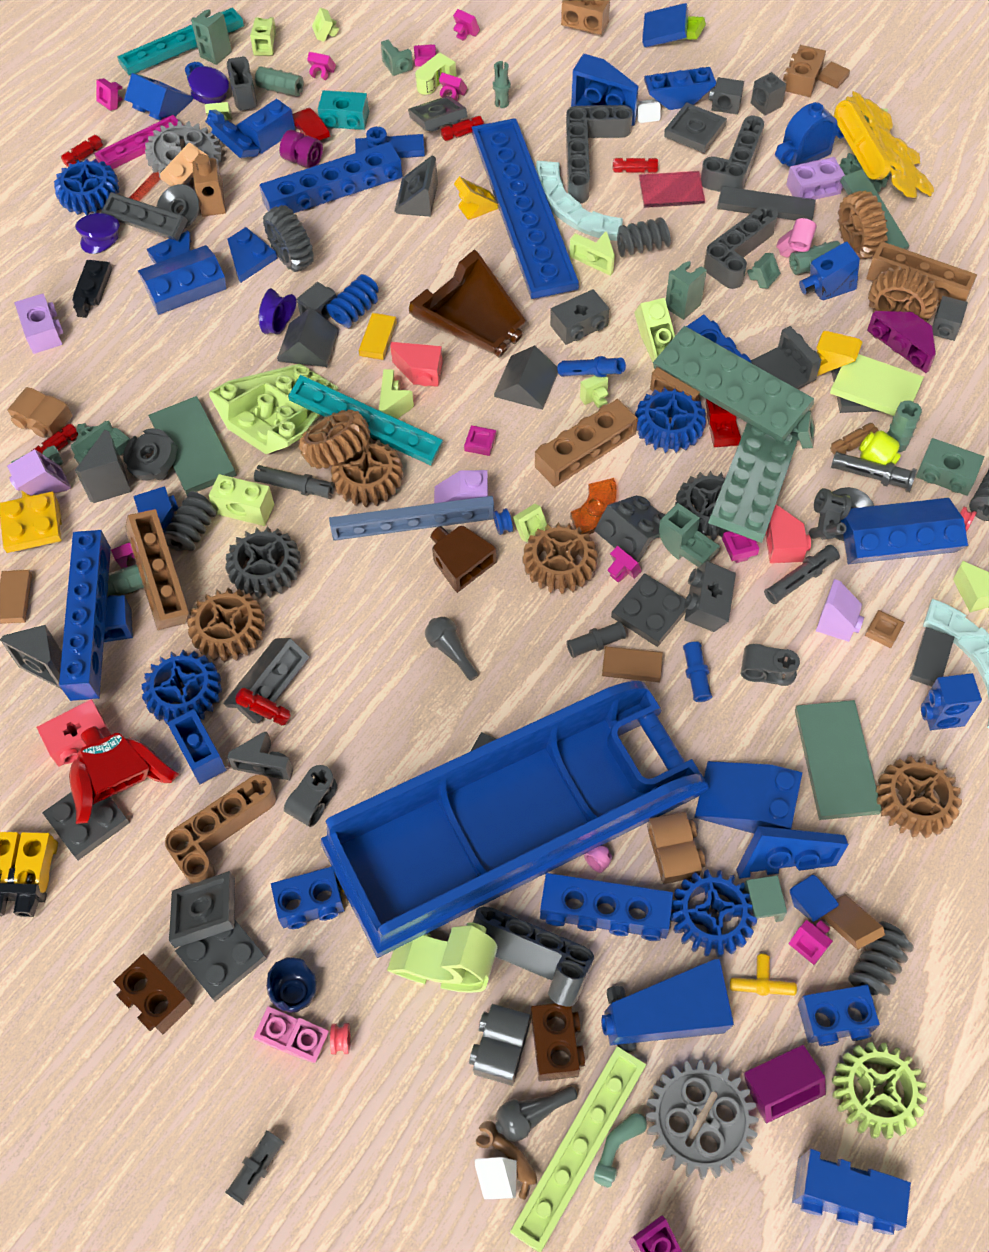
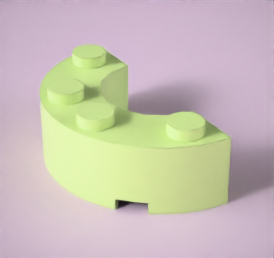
M469 922L466 926L452 927L448 941L431 938V934L427 933L393 950L387 971L422 984H426L427 980L440 982V988L467 993L481 992L487 987L498 947L496 942L486 934L487 929L484 926Z

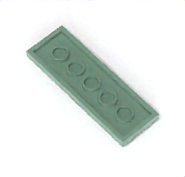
M683 326L653 362L654 369L657 367L698 390L702 397L781 443L784 442L814 405V398L686 326Z
M747 423L708 523L762 543L799 437L789 434L784 442L781 443Z

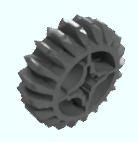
M286 205L275 206L269 209L270 211L266 212L263 216V225L268 236L267 239L270 241L276 255L287 266L288 270L291 269L297 272L307 268L313 262L314 252L302 222L299 221L293 210Z
M711 471L707 476L699 472L697 478L690 476L687 483L683 482L676 494L675 505L679 503L700 518L698 531L705 536H711V539L714 541L717 535L722 538L723 533L729 532L708 523L725 478H723L722 472L718 476H714Z
M268 526L264 532H260L257 527L253 534L245 531V538L236 537L237 545H230V553L226 554L227 563L225 568L229 574L230 582L235 584L236 589L244 590L245 594L249 593L251 595L255 592L259 599L263 593H266L270 598L273 591L282 594L283 586L291 588V580H297V571H300L301 555L294 540H291L287 533L282 535L279 529L271 532ZM284 556L282 564L278 567L279 559ZM249 558L247 566L243 569L245 561Z

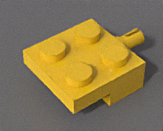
M21 490V498L0 503L2 542L6 553L62 541L60 525H62L60 504L53 491L30 496Z

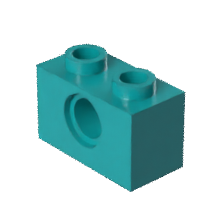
M322 90L318 105L320 119L328 128L365 130L369 114L367 93Z

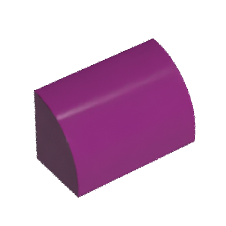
M804 1045L744 1072L750 1095L766 1124L826 1095L825 1076Z

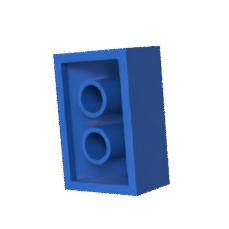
M207 245L138 270L158 315L226 290L223 271L215 255Z

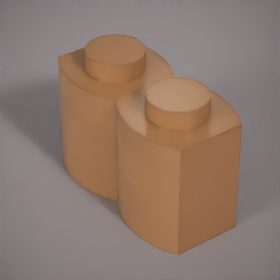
M25 387L7 409L14 425L21 429L25 427L31 429L42 438L50 437L57 431H61L73 416L68 405L61 400L46 396L29 387Z
M685 811L650 818L647 828L662 883L668 884L691 879L692 874L695 872L700 876L702 867H705V858L702 849H697L693 838L697 837L693 819L688 820Z

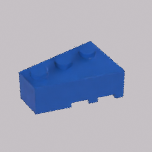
M809 1149L798 1159L792 1203L801 1205V1211L822 1216L823 1211L837 1215V1221L850 1225H858V1221L872 1224L873 1231L887 1235H894V1231L906 1228L911 1182L873 1169L865 1171L850 1167L851 1162L843 1159H838V1163L820 1159L821 1152Z

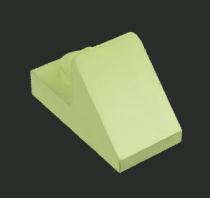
M604 232L597 242L576 233L571 237L569 257L610 276L613 274L615 255L607 232Z
M383 369L379 411L398 419L414 407L413 393L410 390H400L399 380H395L394 370Z

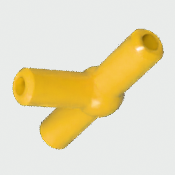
M761 953L757 955V978L732 977L730 979V990L753 992L761 996H767L768 994L795 996L797 994V984L795 982L770 980V956Z

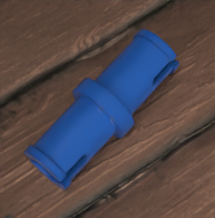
M689 642L683 645L688 667L685 671L686 677L691 682L693 700L695 702H705L712 699L707 677L709 668L704 663L701 643Z

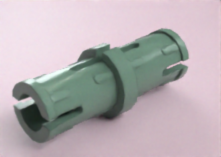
M498 61L494 64L495 80L493 81V89L495 90V106L499 107L500 101V108H506L509 105L508 91L511 87L510 80L508 79L509 65L505 62L503 69V61Z

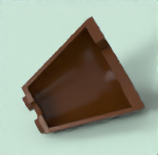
M475 249L459 261L453 278L435 293H431L428 289L424 290L409 305V314L414 318L495 354L498 358L506 352L510 342L513 344L517 343L524 334L521 329L526 320Z

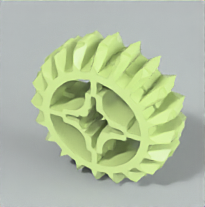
M868 1042L865 1045V1050L857 1045L853 1048V1055L848 1052L845 1053L842 1057L844 1063H838L835 1067V1070L841 1076H834L832 1084L841 1089L835 1090L832 1095L835 1099H843V1103L837 1107V1110L839 1112L849 1111L850 1115L846 1118V1123L851 1124L855 1120L860 1122L857 1127L858 1133L862 1134L870 1127L871 1138H878L882 1131L883 1136L888 1140L893 1138L894 1131L899 1136L906 1134V1126L912 1129L917 1125L914 1117L920 1118L924 1115V1110L919 1105L925 1104L927 1097L918 1093V1091L925 1089L926 1083L916 1081L915 1079L921 1074V1069L915 1068L911 1070L908 1065L912 1062V1057L908 1056L902 1061L899 1058L901 1054L900 1048H895L890 1054L888 1053L887 1043L880 1044L878 1051L873 1042ZM878 1064L888 1068L890 1071L887 1074H879L872 1068L868 1070L864 1065ZM854 1075L859 1078L857 1082L863 1089V1097L860 1102L854 1091ZM898 1079L904 1090V1105L900 1102L902 1099L895 1089ZM887 1080L888 1083L884 1087L885 1091L880 1096L877 1095L874 1099L870 1100V1097L875 1093L873 1089L878 1085H882ZM871 1106H880L886 1112L891 1111L895 1116L889 1118L879 1117L867 1110Z

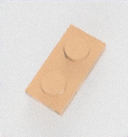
M189 142L160 173L161 180L170 186L177 184L187 185L193 178L192 162L198 155L205 153Z

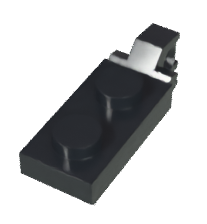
M86 260L72 299L77 317L87 318L91 305H99L112 271L110 262Z

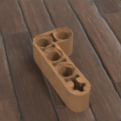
M264 775L250 777L167 834L165 838L166 849L190 884L215 876L214 867L205 853L275 805L276 793L270 779ZM247 799H248V800H249V802H250V804H249V805H247V803H246V801H245V800H247ZM241 807L238 813L228 814L232 808ZM207 825H215L210 832H202ZM189 842L185 849L176 851L180 843ZM199 865L205 866L201 873L192 874L195 867Z

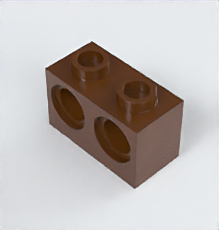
M144 953L113 981L120 989L116 996L129 1009L135 1005L142 1012L137 1018L150 1032L156 1027L164 1034L193 1006ZM141 979H147L146 986L142 990L135 992V984ZM162 1001H168L167 1009L161 1014H155L157 1004Z
M557 1003L531 1006L538 1080L548 1081L579 1077V1067L585 1066L583 1045L577 1046L575 1033L580 1032L579 1013L572 1012L571 1006H562ZM554 1017L560 1018L564 1021L565 1027L561 1031H552L547 1026L548 1020ZM556 1051H563L569 1056L570 1061L566 1065L558 1066L552 1062L551 1055Z

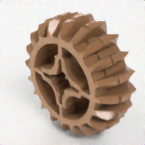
M857 191L843 198V202L839 206L840 210H838L839 219L837 221L840 226L838 230L841 232V238L844 242L847 241L860 259L873 257L881 241L885 242L888 239L886 235L888 229L886 227L887 220L884 216L885 211L882 210L881 202H878L876 195L873 196L871 191Z
M900 266L895 270L889 267L887 271H881L876 279L873 280L868 293L869 307L873 308V313L875 311L913 312L927 322L934 315L939 303V289L935 288L934 281H928V275H920L919 270L914 272L910 270V267L906 270H903Z
M341 410L339 413L333 412L332 415L325 416L324 419L316 421L315 425L309 426V430L303 433V437L299 440L300 452L306 462L311 467H316V469H321L322 467L326 469L331 465L337 466L338 463L345 462L348 458H353L355 453L361 452V447L367 445V441L370 439L369 425L358 411Z
M368 440L367 445L361 447V452L355 453L353 458H348L345 462L338 463L337 466H331V480L335 484L336 492L338 495H342L346 502L352 499V503L355 506L359 502H362L365 507L368 502H373L377 506L380 499L387 502L388 495L395 496L396 489L400 488L403 477L402 461L398 458L396 450H391L389 444L382 446L379 440L374 444Z
M559 522L556 528H552L547 524L545 531L537 529L535 536L530 535L528 544L524 546L523 563L525 565V573L530 575L532 583L538 582L540 589L548 586L550 594L554 589H559L560 593L563 594L565 588H569L574 592L576 585L583 588L585 580H591L593 572L597 568L598 553L595 550L596 545L594 541H590L589 533L582 534L580 527L572 530L570 523L566 528L561 527ZM545 551L547 553L545 560L540 562L538 557ZM579 554L582 561L576 566L574 560L575 556Z
M228 587L226 592L221 594L216 589L215 596L211 597L206 594V601H197L196 606L198 609H191L190 615L192 618L187 619L188 635L192 639L193 646L199 649L202 655L206 656L209 654L210 659L213 661L219 656L224 662H226L228 656H232L237 661V654L243 653L248 656V648L256 649V640H263L262 631L266 628L264 622L265 615L261 611L259 602L253 600L249 593L244 595L238 589L233 594L232 590Z
M912 755L907 757L905 762L902 759H898L894 765H888L884 771L885 774H881L878 779L880 785L876 787V792L879 797L876 802L881 807H884L880 812L881 817L890 816L889 826H893L896 823L900 825V834L908 829L912 838L917 837L919 832H921L925 839L930 837L932 832L937 836L943 832L944 828L949 829L953 824V820L959 816L958 809L962 805V799L958 798L961 793V788L953 786L956 782V777L946 776L948 772L947 767L941 770L936 768V760L932 761L931 764H927L923 756L916 762ZM895 787L899 790L898 794L903 798V805L896 795ZM933 789L938 794L941 805L938 804L939 800L935 797ZM925 792L923 796L911 802L914 797Z

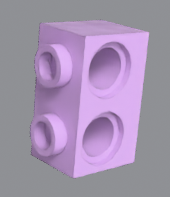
M835 157L790 166L786 185L792 196L816 200L841 194L843 186L840 180L845 174Z

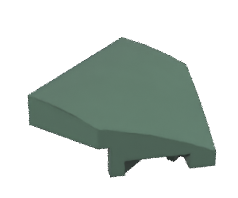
M105 421L99 426L92 427L83 423L77 426L78 436L76 442L71 444V449L75 454L76 462L80 464L104 430L110 432L119 455L124 453L130 438L118 428H113L110 421Z

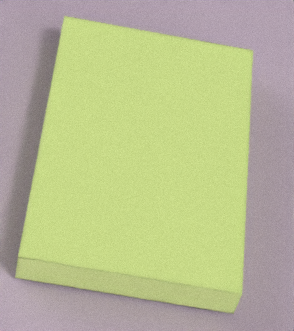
M858 354L856 361L841 367L830 394L894 416L901 402L909 400L914 402L924 376Z

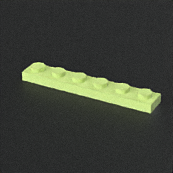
M618 1046L616 1047L519 1215L510 1233L537 1252H542L644 1071L645 1063Z

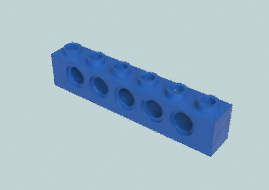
M391 142L261 183L259 186L262 200L267 211H270L269 209L275 206L286 205L293 210V213H297L403 178L401 159Z
M102 530L73 532L59 680L60 688L70 701L100 699L111 547Z

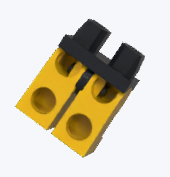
M0 832V916L5 915L7 901H16L13 913L20 917H34L38 902H45L47 895L45 891L49 883L53 854L56 855L59 844L50 833L21 832L20 835L18 832Z

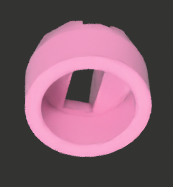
M602 845L584 854V858L593 870L602 873L611 863L612 855L609 849Z

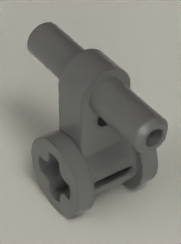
M825 488L819 490L814 500V511L820 513L818 527L809 530V535L812 539H832L836 535L846 532V525L839 522L840 519L846 518L850 512L852 500L849 495L832 494L831 490Z

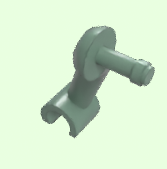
M635 1113L630 1115L609 1133L601 1160L594 1173L596 1183L607 1188L611 1187L618 1172V1169L612 1167L616 1151L622 1143L644 1133L647 1128L646 1119L642 1114Z

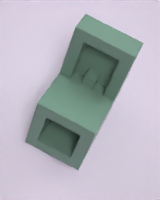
M677 503L660 520V538L667 550L676 559L679 560L683 556L697 567H700L719 552L720 546L698 531L700 518Z

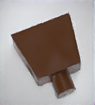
M439 526L431 533L430 538L436 543L432 547L433 560L457 593L497 563L496 547L465 526H458L450 533L442 526Z

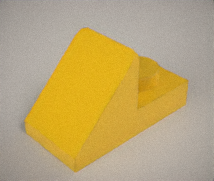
M460 176L455 181L454 185L459 190L458 195L462 199L458 207L468 220L498 209L496 199L489 190Z
M823 331L816 351L822 360L818 375L856 361L862 341L858 338Z

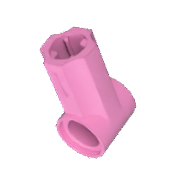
M804 218L797 219L793 229L778 239L776 247L779 249L780 255L788 258L791 253L809 251L817 228L815 222Z

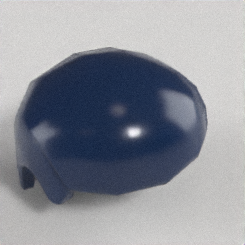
M286 957L275 962L268 972L267 994L271 1002L280 1010L289 1013L299 1012L308 1007L316 995V976L307 967L304 960Z

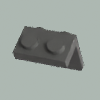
M791 326L782 330L777 348L751 360L755 366L796 389L816 380L822 361L818 353L813 351L804 341L803 337Z
M635 495L607 505L594 531L614 548L619 546L634 560L640 562L651 541L660 537V520L666 514L656 510L646 498Z

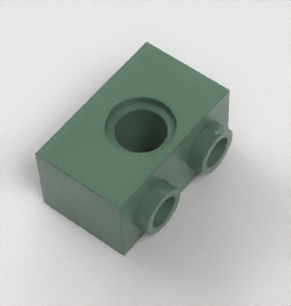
M932 438L916 478L968 496L985 456Z

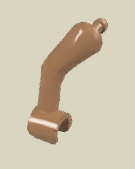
M492 1121L483 1122L479 1126V1130L486 1132L489 1137L484 1135L478 1136L476 1139L477 1146L489 1148L492 1145L508 1159L517 1161V1178L522 1182L519 1198L526 1199L529 1185L537 1183L535 1171L523 1152L498 1134L495 1123Z

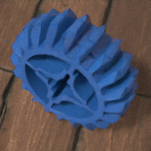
M86 158L84 162L77 160L75 164L69 163L68 168H61L62 173L56 174L57 179L54 181L55 194L63 208L68 209L69 212L75 211L77 215L82 212L88 215L89 212L97 213V210H103L110 193H119V181L111 166L106 165L104 161L98 162L97 159L89 161Z
M664 387L662 392L654 389L652 395L646 394L644 400L640 401L635 412V416L638 418L636 431H639V439H645L646 445L654 444L655 450L659 447L663 448L665 453L669 449H673L677 453L680 447L686 451L689 445L695 446L697 440L701 439L706 426L705 409L702 408L701 401H693L691 395H685L684 391L681 393L677 392L675 388L672 391H668Z
M182 650L180 656H176L175 653L171 652L170 658L167 660L160 656L159 661L161 664H151L153 673H144L146 682L141 684L144 692L142 699L147 704L146 708L149 713L154 714L155 718L159 721L164 719L166 724L192 709H195L199 718L204 720V712H213L214 707L212 703H219L220 697L218 694L222 692L221 676L217 673L215 664L209 662L205 655L199 657L198 653L193 651L188 656L187 652ZM179 702V703H181V704H170V703Z
M707 869L704 871L703 879L695 872L691 877L692 882L686 879L682 881V889L675 890L674 896L676 900H672L671 909L674 912L671 913L670 920L677 922L673 929L674 932L685 933L681 938L682 944H686L690 940L694 942L691 948L693 952H696L699 946L703 947L705 957L710 955L712 949H715L718 958L723 956L724 948L728 953L734 954L736 945L743 948L747 943L745 937H752L754 931L751 927L757 923V918L752 915V904H749L750 894L742 893L745 884L739 883L735 886L733 884L735 880L734 875H730L728 880L722 879L723 872L721 870L717 871L716 877H712L711 872ZM705 892L704 903L696 905L695 909H688L689 901L696 895ZM718 893L727 897L731 902L721 900ZM710 905L711 909L716 910L715 913H719L717 920L711 916L712 913L708 914ZM733 917H738V926L733 931L722 935L723 922L731 921ZM694 924H701L708 929L709 934L701 931Z

